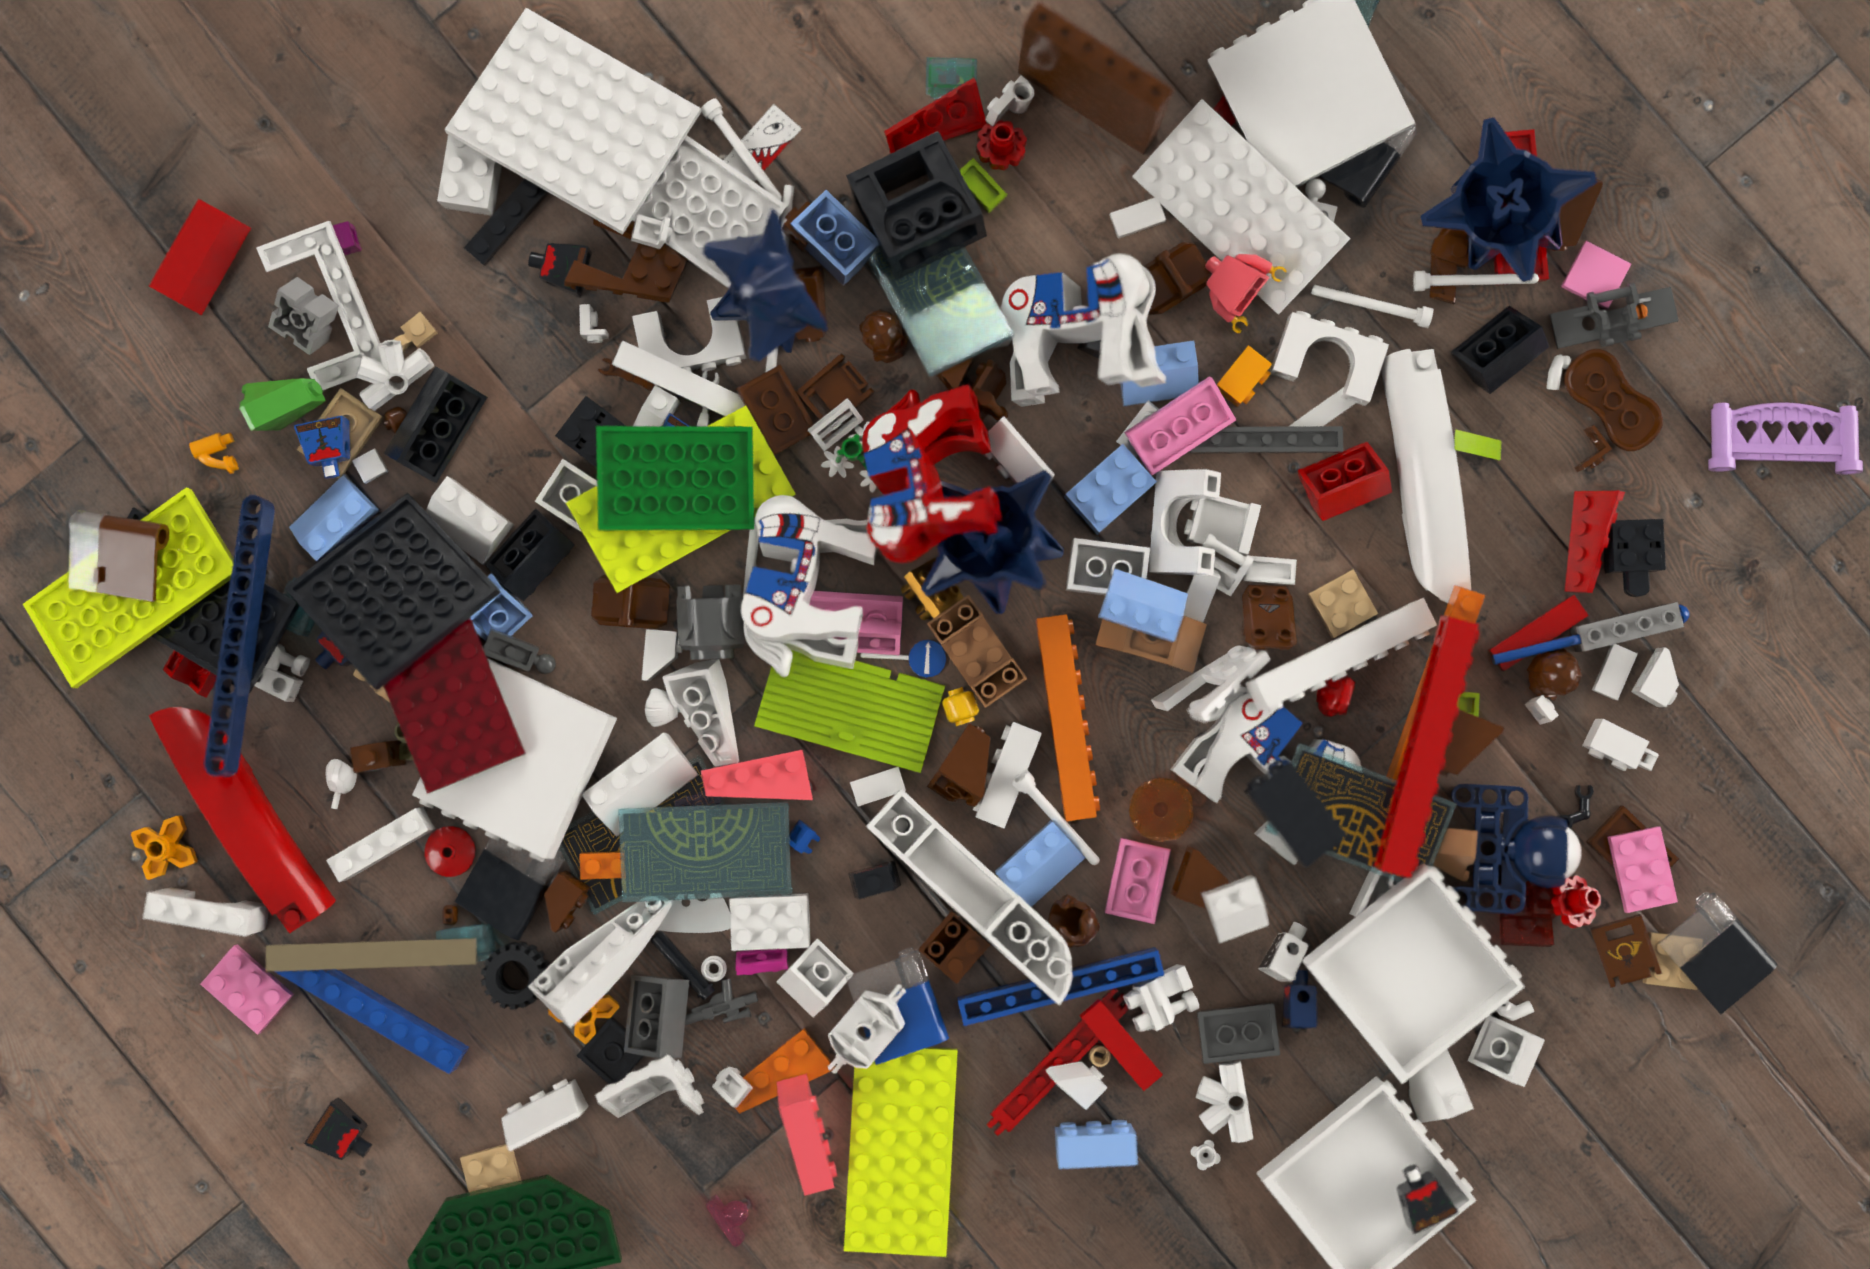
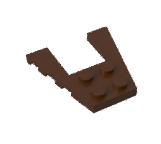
M593 219V225L628 239L632 237L634 221L630 222L622 235L598 220ZM639 243L623 279L574 260L565 279L564 286L571 287V285L585 287V290L597 291V289L613 291L612 294L617 295L626 293L637 295V298L670 303L688 259L665 243L661 249Z

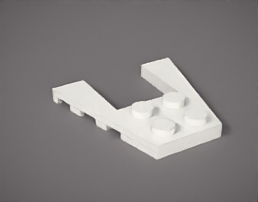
M1240 645L1235 646L1227 654L1152 698L1151 701L1155 708L1169 711L1206 682L1218 685V688L1188 709L1192 719L1206 722L1210 719L1208 713L1214 707L1216 710H1219L1226 703L1223 699L1230 692H1238L1242 688L1240 682L1247 676L1251 679L1271 659L1266 651Z

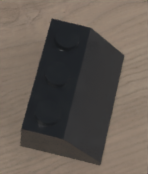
M1509 305L1452 350L1451 354L1471 380L1491 394L1548 349L1549 345L1542 326Z
M535 508L490 557L485 565L504 587L522 601H525L529 595L535 592L537 586L552 573L557 564L570 553L575 544Z

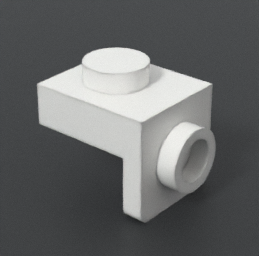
M638 214L635 219L631 241L661 249L665 242L669 243L672 235V228L669 227L670 219L665 217L663 221Z

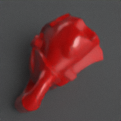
M1348 675L1335 681L1332 678L1325 680L1326 686L1318 689L1316 696L1320 712L1329 718L1337 715H1346L1356 682L1348 677Z

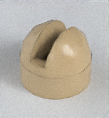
M1102 1045L1093 1046L1088 1054L1091 1063L1097 1067L1107 1065L1111 1057L1109 1050ZM1099 1052L1104 1054V1056L1101 1058L1094 1055V1053Z

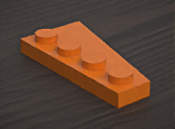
M803 1028L743 1076L753 1089L735 1109L740 1114L777 1097L778 1081L807 1074L808 1081H811L833 1071L835 1066L831 1070L828 1069V1065L831 1064L830 1059L806 1029Z

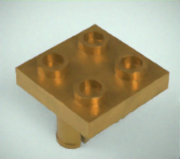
M936 558L929 560L906 574L904 578L908 583L901 587L902 593L911 590L905 595L907 599L912 600L917 595L921 600L922 604L916 607V613L919 614L925 610L919 616L922 620H927L930 616L933 618L937 617L964 598L956 584L928 597L920 590L937 560Z

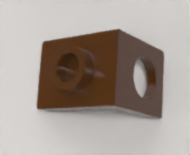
M808 201L799 210L794 207L785 216L787 221L782 226L783 233L801 251L806 248L808 242L790 224L810 205Z
M1595 425L1585 428L1584 432L1598 451L1574 467L1577 472L1588 466L1591 469L1604 461L1602 456L1612 450Z

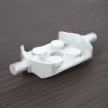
M898 984L890 995L866 990L828 1034L830 1044L837 1054L836 1058L828 1065V1069L831 1070L837 1064L832 1073L836 1074L842 1065L846 1063L856 1068H868L905 1025L897 1006V1001L906 993L904 987L896 994L902 987ZM861 1026L868 1027L871 1031V1037H862L858 1032V1028Z

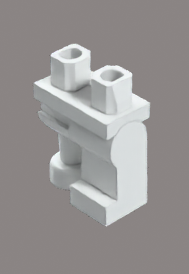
M278 644L254 686L283 701L294 702L303 681L278 671L280 664L289 666L293 674L302 677L309 667L310 659L303 655L295 658L286 653L285 648L281 644Z
M1176 964L1164 970L1165 976L1145 980L1133 985V990L1123 996L1128 1009H1134L1138 1006L1142 1009L1143 1014L1133 1018L1137 1031L1142 1032L1150 1029L1158 1031L1164 1028V1026L1173 1023L1175 1015L1185 1009L1189 1012L1199 1009V1003L1195 994L1189 990L1193 988V985L1184 965ZM1189 990L1181 995L1182 1000L1170 1003L1168 997L1181 991Z

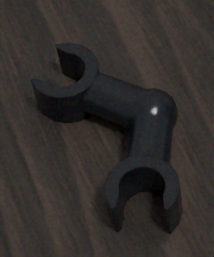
M1580 785L1575 787V795L1579 798V811L1570 815L1561 814L1556 816L1565 818L1567 827L1570 829L1573 824L1587 820L1591 816L1589 798L1592 797L1594 792L1591 785H1588V792L1585 796L1580 792Z

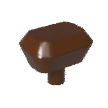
M454 905L444 906L442 922L445 925H455L458 917L457 907Z

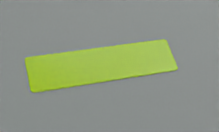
M1455 430V450L1501 460V440Z

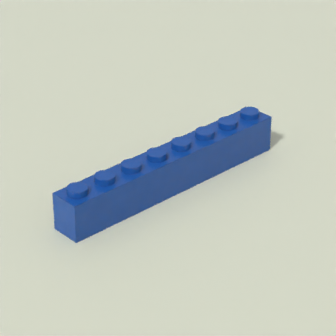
M1156 947L1073 967L1071 985L1063 1001L1165 976L1159 951ZM1030 979L957 997L964 1026L1056 1003Z
M337 969L274 971L448 1074L457 1069L469 1046Z

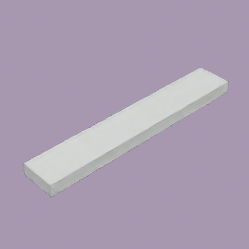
M625 341L621 342L612 362V365L724 417L745 406L737 393Z

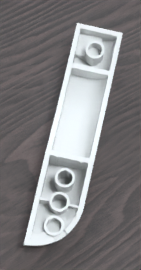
M1405 349L1387 355L1381 367L1397 459L1403 511L1402 519L1410 560L1416 578L1426 591L1429 590L1439 597V600L1448 603L1454 585L1471 590L1464 506L1452 426L1441 370L1437 369L1434 349L1411 352L1410 349Z
M900 789L865 827L1053 1001L1060 1005L1067 995L1072 981V958L1068 946L1061 935L1019 895L1012 891L949 834L903 789Z

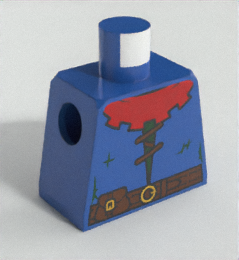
M337 416L294 425L308 464L315 467L322 466L324 478L340 476L337 462L350 460L349 419L344 416Z

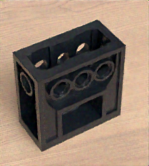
M938 131L846 175L853 199L870 232L877 238L878 247L895 280L987 236L983 214ZM927 176L929 182L890 201L887 200L886 193L919 177Z

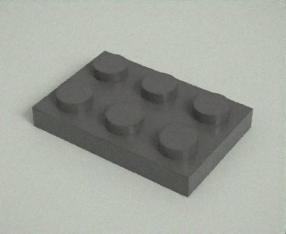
M1273 1002L1197 1011L1202 1061L1204 1064L1280 1055Z

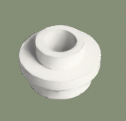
M710 956L701 965L703 977L711 982L721 980L727 971L725 961L719 956ZM711 964L718 965L719 971L717 973L710 971Z

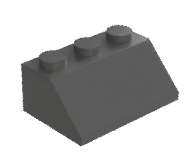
M631 975L624 1046L625 1053L654 1058H663L667 1055L672 1058H682L689 980Z

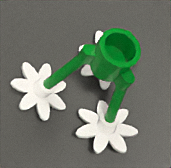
M867 422L863 429L857 425L854 428L857 434L849 435L848 439L842 443L841 449L839 446H836L834 454L829 451L824 452L828 461L823 462L821 466L830 468V477H833L837 470L843 478L846 477L845 468H854V465L846 460H859L867 470L866 461L863 457L862 436L870 422ZM861 471L860 474L866 479L861 482L860 486L870 485V492H875L877 486L868 477V472Z

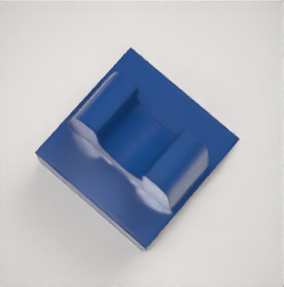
M798 820L786 838V842L801 854L803 852L810 854L813 850L807 845L812 839L819 842L820 837L810 826Z

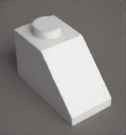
M646 629L642 680L651 681L678 658V653H682L683 649L679 646L678 632Z
M1665 647L1655 649L1631 691L1656 707L1671 705L1677 696L1675 691L1679 683L1669 649Z
M1082 1061L1052 1066L1046 1070L1054 1082L1085 1110L1107 1089V1086L1101 1081L1104 1077L1101 1072L1094 1066L1091 1068L1087 1067Z

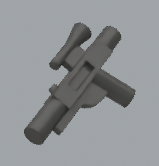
M722 979V992L715 994L711 998L710 1003L692 1008V1013L686 1015L685 1026L701 1020H712L715 1016L726 1013L727 1017L723 1018V1023L752 1017L749 1007L739 1012L738 1008L758 1002V996L756 992L733 998L731 979Z

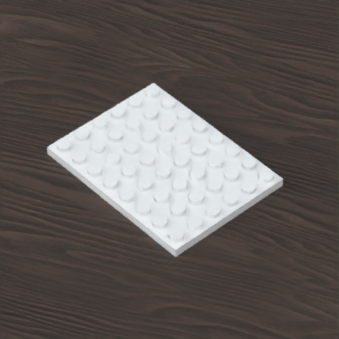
M525 8L446 126L445 131L448 135L623 235L701 113V108Z

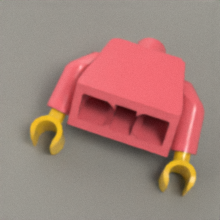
M1238 254L1235 257L1227 255L1222 262L1215 256L1211 257L1207 261L1205 268L1212 273L1207 281V286L1210 289L1209 296L1213 310L1228 323H1233L1232 328L1234 332L1241 333L1236 323L1243 322L1248 326V320L1241 315L1270 278L1266 274L1270 273L1272 279L1281 282L1282 280L1275 278L1274 273L1278 269H1282L1287 273L1286 269L1282 266L1273 267L1271 262L1255 254Z

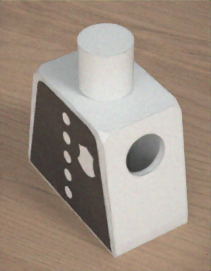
M1293 922L1288 933H1278L1258 969L1280 982L1292 981L1308 948V944L1302 941L1307 928L1297 922ZM1287 945L1290 947L1289 953L1287 951Z

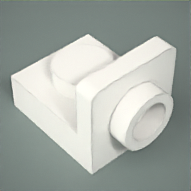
M579 305L580 335L582 338L587 339L588 343H602V339H609V333L606 329H594V327L598 326L597 312H593L591 305Z
M728 1067L717 1075V1081L712 1087L732 1107L737 1108L753 1087L740 1075L741 1072L737 1068Z

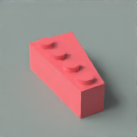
M803 750L700 771L705 796L813 800Z
M807 1074L778 1081L779 1109L804 1196L835 1188L833 1177L838 1176L834 1161H829L828 1155H831L829 1141L823 1138L822 1133H825L822 1117L818 1118L816 1111H819L816 1096H812Z

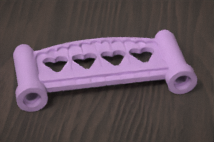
M1729 403L1713 404V409H1711L1712 458L1708 460L1709 471H1732L1736 469V460L1835 462L1836 474H1857L1863 472V461L1859 460V427L1856 406L1839 407V412H1834L1799 403H1764L1731 410ZM1738 421H1743L1746 424L1749 421H1753L1757 425L1748 443L1737 428ZM1765 421L1770 424L1779 422L1782 425V430L1773 443L1762 428V424ZM1789 422H1793L1796 425L1803 422L1807 425V431L1799 443H1797L1788 430ZM1814 423L1821 425L1830 423L1833 427L1824 444L1813 429Z

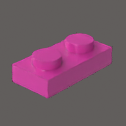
M787 949L736 952L737 975H753L755 973L778 972L788 969Z

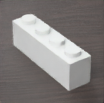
M1012 722L1011 726H1005L1001 739L1005 740L1002 750L996 749L991 763L996 765L992 774L989 772L986 774L984 796L976 807H973V810L977 812L976 818L1005 828L1019 793L1012 782L1018 774L1028 770L1042 733Z
M424 807L415 808L326 861L338 882L346 881L436 828Z

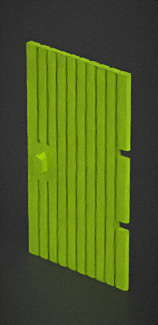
M791 650L793 658L788 676L781 677L771 667L754 727L921 773L945 685L902 673L898 674L897 681L890 679L892 670L856 660L853 669L815 662L806 655Z

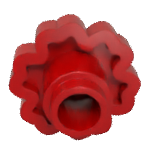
M998 120L994 126L985 124L982 130L978 132L976 153L981 162H989L991 169L1004 171L1008 169L1009 164L1017 166L1024 159L1027 138L1021 128H1013L1011 121Z
M1577 875L1569 876L1566 878L1565 885L1553 888L1555 896L1551 899L1555 915L1561 916L1563 925L1570 928H1579L1592 923V920L1596 917L1595 909L1600 906L1601 897L1596 889L1588 887L1586 879L1580 878Z

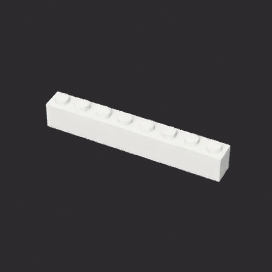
M1422 598L1246 682L1245 685L1257 710L1268 709L1270 713L1283 707L1282 701L1288 698L1292 702L1305 696L1303 691L1309 688L1311 691H1315L1326 686L1325 680L1329 678L1335 681L1346 676L1345 670L1351 667L1354 671L1368 665L1366 660L1372 657L1374 660H1378L1389 655L1387 650L1392 647L1398 650L1409 645L1408 639L1412 637L1418 640L1429 635L1428 630L1437 626L1425 599Z

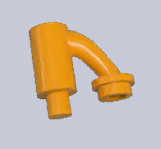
M216 433L189 443L194 458L198 459L202 464L216 469L227 470L229 474H233L239 469L234 456L226 455L223 457V461L210 456L213 453L225 450L227 444L234 442L231 433L224 435Z

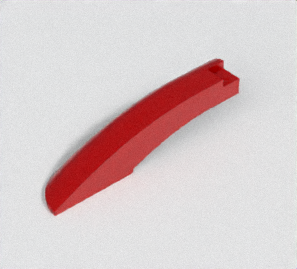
M182 706L168 707L150 714L149 718L202 814L271 915L276 914L290 934L331 907L336 902V899L285 828L254 776L253 769L243 755L240 753L238 770L231 777L212 776L206 772L204 762L211 716L200 710L183 708ZM227 734L223 737L224 745L228 740ZM223 759L220 761L219 764L220 770H222L224 767Z

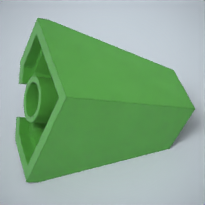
M299 378L266 381L243 385L242 393L245 397L244 400L240 401L239 408L251 431H280L326 402L322 394L323 390L320 384L315 379Z

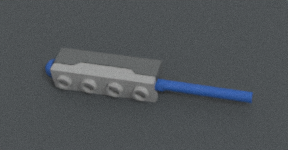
M1678 602L1668 603L1569 628L1571 636L1494 654L1491 658L1493 664L1497 665L1574 646L1575 652L1588 651L1684 627L1683 623L1689 619L1690 614L1684 605H1678Z

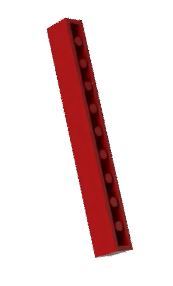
M1441 615L1374 864V867L1381 871L1411 878L1412 873L1417 870L1419 862L1417 857L1418 850L1425 841V832L1423 831L1426 822L1430 820L1432 815V807H1430L1432 798L1436 796L1439 788V783L1437 782L1438 775L1444 769L1446 761L1444 756L1445 749L1452 740V731L1450 730L1453 721L1457 719L1459 714L1458 700L1465 691L1466 681H1464L1466 671L1472 665L1473 657L1471 652L1473 645H1476L1479 639V630H1477L1479 624L1450 616Z

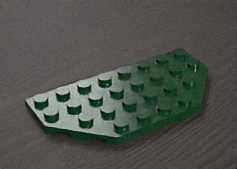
M546 1174L446 1197L409 1256L407 1263L409 1269H595L621 1263L622 1255L610 1210Z

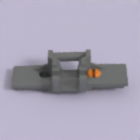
M1634 283L1627 284V287L1596 294L1589 292L1586 295L1587 306L1549 315L1557 349L1599 340L1601 347L1612 346L1613 344L1629 340L1634 341L1642 338L1641 332H1638L1640 330L1679 321L1671 287L1638 294ZM1626 297L1627 305L1623 308L1611 311H1600L1598 308V303ZM1590 317L1595 321L1593 330L1588 331L1583 328V318Z

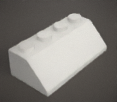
M663 732L581 795L597 817L615 836H619L624 832L625 813H648L652 808H656L699 774L670 735Z

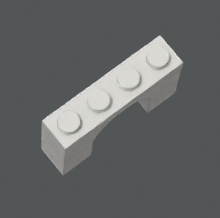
M722 297L707 300L709 314ZM657 311L632 316L640 349L689 372L700 368L702 371L714 370L717 368L716 365L726 363V366H734L740 364L742 359H746L738 320L714 321L710 315L712 337L709 344L697 354L680 355L668 348L661 316Z
M1303 311L1292 312L1287 319L1270 370L1271 374L1294 381L1298 377L1308 347L1316 342L1330 341L1342 347L1350 361V371L1341 398L1364 406L1367 405L1371 400L1389 344L1383 343L1382 338L1374 335H1369L1368 337L1359 335V331L1354 328L1345 327L1342 329L1336 327L1335 323L1330 320L1321 319L1318 321L1312 319L1310 314Z
M1197 469L1166 470L1156 473L1157 482L1155 483L1149 572L1164 575H1213L1215 549L1185 547L1178 538L1176 524L1181 509L1191 500L1219 498L1220 472Z
M172 887L147 893L143 914L144 919L241 936H248L266 930L269 910L263 903L246 900L237 903L194 899L195 891Z

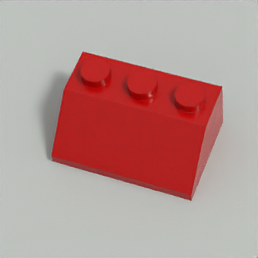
M1368 442L1297 470L1309 501L1322 521L1392 493L1389 470Z

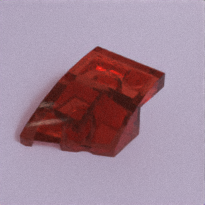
M1529 881L1526 882L1525 906L1522 911L1514 914L1500 913L1501 945L1552 947L1554 945L1552 919L1557 915H1555L1551 899L1555 896L1553 888L1540 887ZM1515 894L1508 895L1505 900L1506 906L1510 909L1518 907L1520 903L1519 897Z

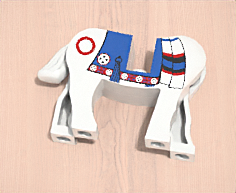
M1115 254L1087 267L1089 307L1082 306L1081 287L1063 272L1022 277L1010 285L1003 297L1002 305L996 313L1008 336L986 347H1005L1010 344L1011 340L1013 341L1014 351L1010 361L1011 400L1021 407L1045 403L1044 395L1059 393V385L1053 378L1048 365V361L1058 342L1088 343L1102 340L1099 379L1107 385L1133 381L1140 387L1166 383L1165 375L1157 365L1155 347L1146 323L1155 296V282L1150 272L1135 258L1125 254Z
M787 495L772 497L766 500L756 513L755 519L759 544L764 557L792 562L791 573L793 574L753 567L741 605L746 641L753 652L770 664L781 677H786L789 674L793 658L791 650L800 652L815 662L853 669L858 649V635L863 617L862 608L854 606L840 611H825L809 604L817 583L820 553L836 552L874 565L877 549L879 548L871 542L868 536V520H823L794 497ZM833 637H843L847 639L838 640L834 639Z
M1242 687L1236 693L1230 692L1223 698L1226 703L1219 710H1216L1214 707L1208 713L1210 718L1207 720L1208 722L1217 721L1206 732L1192 740L1170 769L1189 785L1194 786L1216 803L1222 797L1223 783L1229 769L1243 756L1246 755L1264 774L1269 771L1267 768L1278 759L1290 761L1282 755L1281 757L1279 754L1303 724L1284 706L1270 713L1268 709L1258 711L1247 687ZM1202 699L1192 701L1190 703V708ZM1314 739L1305 750L1361 772L1360 760L1357 754L1349 747L1322 739ZM1290 761L1292 765L1296 768L1297 762L1294 764L1292 761ZM1205 764L1204 769L1198 777V773L1201 767ZM1267 821L1254 833L1289 863L1295 865L1298 862Z

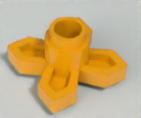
M181 815L164 820L159 833L150 827H144L131 832L134 846L144 850L147 856L142 865L147 880L165 875L169 862L179 868H185L198 862L194 848L178 843L187 830Z
M609 994L604 995L575 1023L574 1036L584 1044H587L596 1034L595 1019L611 1018L619 1009V1003ZM548 1009V1014L558 1023L563 1022Z

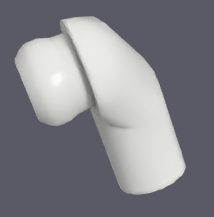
M1559 354L1554 357L1548 371L1547 389H1560L1562 369H1567L1571 364L1569 356Z
M1507 1001L1496 1009V1012L1504 1018L1515 1021L1533 1013L1534 1009L1529 1001L1519 1005H1514Z

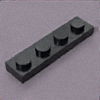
M524 179L466 244L464 249L485 266L549 192Z

